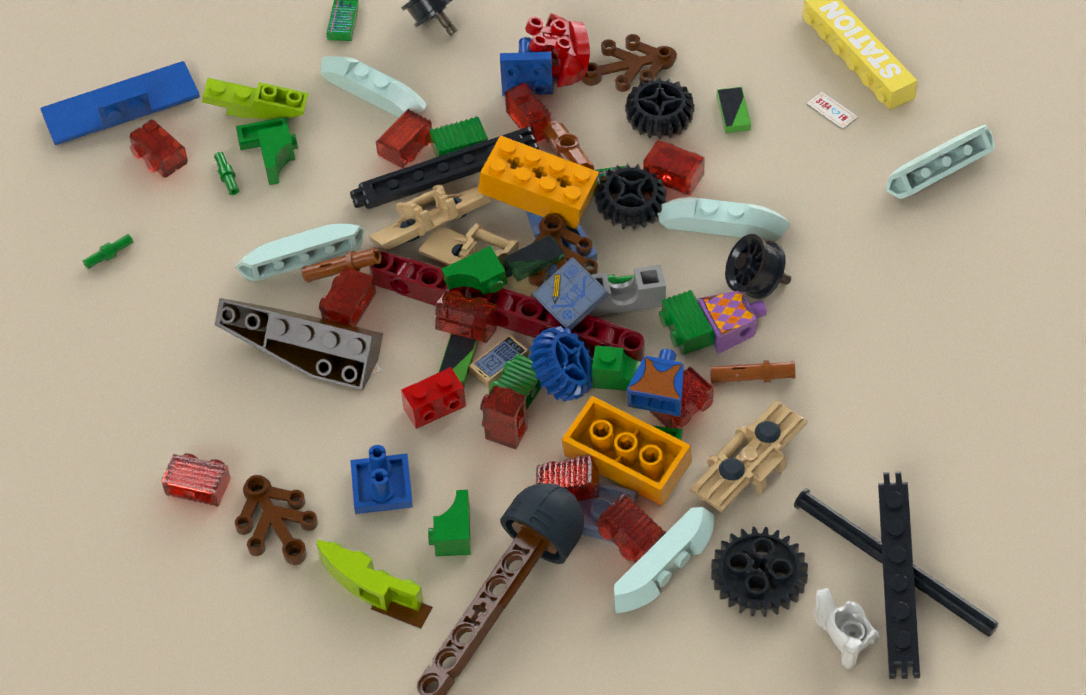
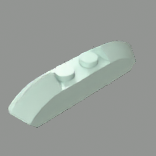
M326 56L322 58L320 73L326 81L406 122L412 120L426 107L425 101L411 88L358 60L339 56Z
M986 124L979 126L907 162L890 175L885 191L899 199L911 196L989 154L995 149L992 132Z
M693 197L667 201L661 204L662 211L657 213L660 223L667 229L741 238L748 234H756L765 241H775L781 238L790 225L782 215L762 206Z
M330 224L283 237L252 250L237 263L235 268L246 279L256 282L302 268L306 265L345 255L347 252L359 249L362 244L365 227L353 224Z
M703 507L691 508L614 584L615 613L638 609L650 603L661 594L658 587H664L678 567L683 568L688 563L691 555H699L708 544L714 528L713 513Z

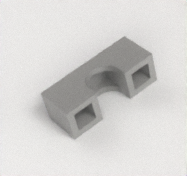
M661 265L634 268L633 277L628 282L622 284L610 283L607 272L592 274L610 295L588 315L594 317L662 307V300L666 299V285Z

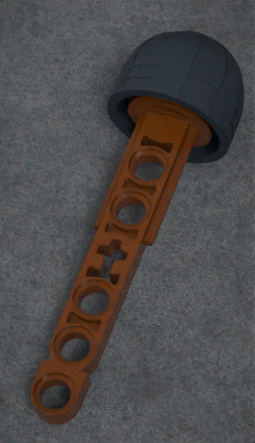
M535 484L525 488L512 501L501 517L500 522L504 530L514 540L434 656L432 666L428 665L419 678L417 690L420 695H446L454 684L453 679L461 674L540 558L555 564H563L580 540L584 528L582 508L570 491L556 484ZM522 560V565L519 569L509 570L512 562ZM506 584V588L502 593L498 595L492 594L493 589L497 585ZM486 611H488L485 615H484V614H480V615L478 616V614H479L480 612L485 613ZM464 633H473L469 642L459 643V639ZM456 657L453 666L442 668L443 662L447 658ZM439 682L436 691L425 693L429 683Z

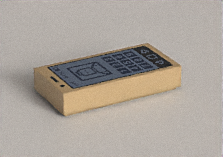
M509 334L470 364L469 371L489 387L495 380L502 377L503 368L508 360L512 361L516 353L528 357V349Z

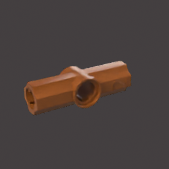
M557 120L548 122L547 126L542 129V134L557 157L594 170V165L580 148L578 136L569 133L564 124L559 123Z

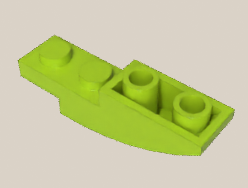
M208 77L202 96V103L227 108L226 115L241 118L266 120L281 117L293 118L304 115L309 93L261 82L258 83L257 88Z
M318 539L316 546L320 561L332 577L353 595L387 611L391 601L419 611L423 603L421 586L409 579L401 580L393 577L384 570H374L372 558L362 551L354 552L343 548L336 542H326Z

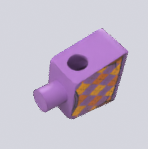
M739 291L698 298L701 308L714 329L713 346L718 354L753 337L756 334L757 318L767 315V309L762 300L748 304L743 293Z

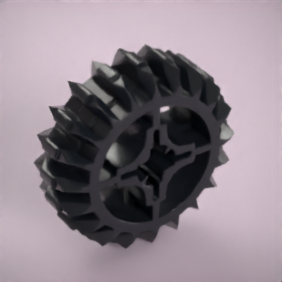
M660 77L657 81H653L650 78L647 83L640 81L638 87H633L631 93L628 94L625 104L626 118L628 123H631L632 129L638 130L640 135L647 133L649 139L653 135L658 136L659 140L662 136L666 135L671 138L672 133L680 135L682 129L687 130L689 123H692L695 109L692 93H688L686 86L681 87L679 81L672 83L670 78L667 81H662Z
M627 162L625 168L617 165L615 172L608 169L606 176H601L599 184L596 186L595 203L599 214H603L604 221L611 220L613 227L619 223L623 230L626 226H631L635 230L637 225L645 229L647 222L654 224L656 217H658L657 213L662 211L661 204L666 203L667 192L664 188L663 180L658 179L657 172L650 174L649 167L642 170L639 164H637L633 168ZM615 191L617 198L613 200L610 195ZM647 193L651 197L648 202L644 200V195Z

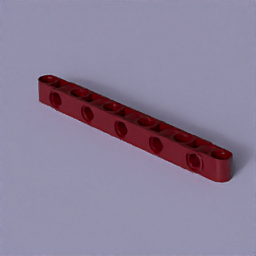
M380 251L381 263L369 266L371 282L378 287L517 333L536 338L537 335L548 328L551 329L559 326L564 328L535 298L505 288L485 295L480 290L472 287H457L449 290L444 282L442 268ZM587 315L571 330L572 334L577 333L579 341H584V347L586 350H590L588 352L589 356L594 357L595 346L623 348V352L627 356L640 362L645 357V340L642 334L637 331Z

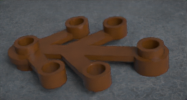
M636 34L626 36L625 47L630 51L637 50L646 54L645 56H638L617 48L615 41L607 39L601 43L602 54L613 56L622 61L600 66L594 62H589L587 72L582 81L586 85L594 86L601 82L602 75L627 70L624 75H619L615 79V88L620 92H625L630 89L631 82L643 66L651 65L649 69H644L640 72V81L647 83L649 78L645 77H650V79L655 81V77L661 69H669L673 66L677 59V53L669 46L655 48L640 42V37Z
M546 215L539 223L540 234L533 243L550 235L563 254L552 259L541 260L536 267L530 269L528 272L529 283L533 286L542 285L545 280V273L554 262L558 271L572 257L591 275L597 274V261L584 257L592 252L591 239L581 237L566 229V224L559 215ZM561 239L575 245L577 253L563 246ZM581 245H587L588 247L582 248V247H580V246H581ZM531 260L525 262L527 264H535L539 260ZM588 266L594 267L593 269H586ZM534 275H539V276H541V277H540V278H533L532 276H534Z
M262 475L249 477L243 486V493L247 500L240 516L235 519L236 531L239 534L246 535L253 530L251 518L258 503L263 510L253 536L247 541L249 553L252 556H260L265 552L264 540L271 525L283 545L282 553L284 560L292 565L301 564L307 556L305 544L302 540L292 537L283 520L300 523L301 527L306 531L314 530L317 527V515L313 511H298V509L305 505L304 493L300 490L290 491L272 487L270 481ZM294 498H301L297 502L292 501ZM270 499L287 501L292 509L275 506ZM306 519H313L310 523L304 522ZM241 523H248L245 527L240 526ZM254 544H260V547L252 548ZM293 553H300L296 556H291Z

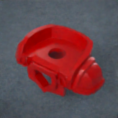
M550 13L544 27L543 21L539 17H530L525 26L526 32L533 36L529 49L532 52H551V58L556 59L557 66L552 65V77L558 78L557 87L571 86L581 81L587 72L590 60V44L585 24L583 22L568 21L563 17Z

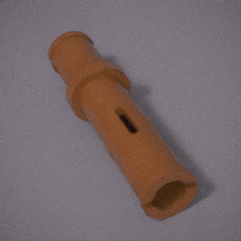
M376 247L357 253L350 251L342 257L303 266L302 276L309 283L348 271L355 273L363 267L380 264L381 254Z
M763 360V363L710 366L711 384L764 380V383L770 382L771 379L796 378L795 361L769 363V360Z

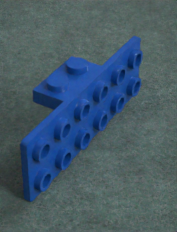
M181 61L41 107L40 110L54 145H58L197 99L200 95L185 62Z

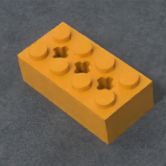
M500 135L480 172L478 193L541 217H545L548 214H557L564 220L566 226L577 230L596 191L599 172Z
M594 396L590 397L561 439L564 456L630 490L638 491L639 495L661 506L664 505L692 463L691 445Z

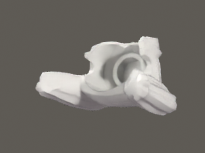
M828 588L816 591L815 621L824 631L828 632L833 643L840 650L842 666L852 669L856 665L859 652L870 644H874L880 638V635L871 626L864 610L859 604L847 601L845 606L836 608L833 596Z

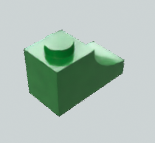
M288 124L257 130L269 185L278 184L282 168L288 162L295 160L294 150L298 149L296 135L289 132Z
M491 245L441 269L444 282L449 290L457 287H472L480 290L485 295L497 292L504 285L508 284L506 272Z
M595 346L592 365L593 388L627 391L628 385L641 362L627 356L623 352V348Z
M456 490V497L452 506L442 515L433 516V528H428L429 545H434L436 557L471 555L468 490Z

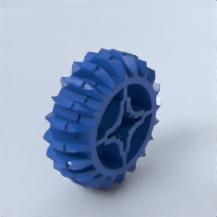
M559 326L542 331L541 334L532 340L533 345L529 347L532 353L529 359L533 362L531 368L535 370V378L540 380L541 387L547 389L548 395L553 394L556 400L562 399L566 402L584 396L592 388L591 363L593 359L589 357L588 352L590 350H586L584 341L578 340L577 333L572 334L569 328L564 329Z

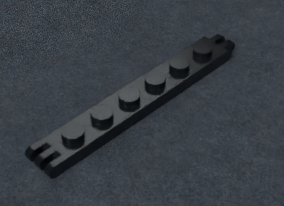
M531 127L502 135L503 137L539 149L535 136L532 135ZM499 137L361 182L358 185L359 188L350 192L355 208L365 206L367 209H371L431 189L436 185H442L481 172Z
M901 471L895 472L896 482L890 483L889 472H883L884 483H878L889 679L896 678V667H901V679H908L907 667H913V677L918 679L920 678L908 482H902Z

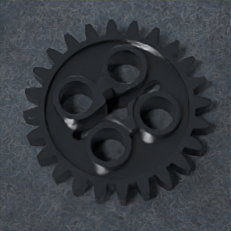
M754 526L752 527V534H747L744 529H741L739 538L731 533L729 542L722 540L721 550L715 549V559L711 561V569H713L711 570V580H715L714 590H720L721 600L729 597L728 607L731 608L738 604L739 613L748 608L752 617H754L757 610H761L762 615L766 617L768 609H772L778 615L780 605L789 610L790 600L798 602L799 593L804 594L805 584L808 580V563L804 562L805 553H798L799 544L789 545V535L780 539L779 530L770 535L768 527H765L762 533H758ZM758 552H765V553H767V554H766V555H760V554H758ZM734 567H742L744 569L737 570ZM776 573H783L785 576H778ZM752 588H760L762 590L754 591Z

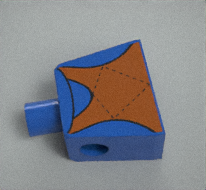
M662 349L658 358L652 356L643 358L627 388V407L681 416L684 364L675 361L677 355L673 350Z

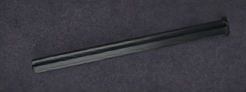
M805 488L798 495L794 502V508L803 509L882 564V547L879 540L811 495L808 488ZM913 564L914 585L916 588L986 636H991L996 631L998 622Z

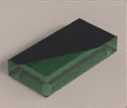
M548 235L505 256L504 264L517 282L563 260L564 252L553 237Z

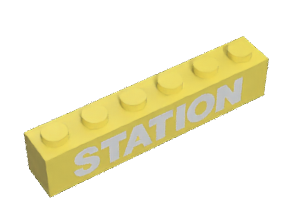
M804 0L802 12L804 21L817 31L818 36L831 46L833 52L846 62L847 67L860 77L862 83L868 86L876 95V98L883 102L889 110L915 98L917 79L841 0Z

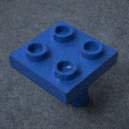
M523 37L519 40L518 53H500L502 96L553 94L551 52H532L529 49L532 38Z
M374 445L369 449V458L350 460L355 514L413 508L407 453L386 456L384 446Z

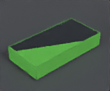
M742 87L717 89L716 96L725 133L751 130V122Z
M450 334L439 372L452 367L465 387L469 374V365L473 362L478 339Z

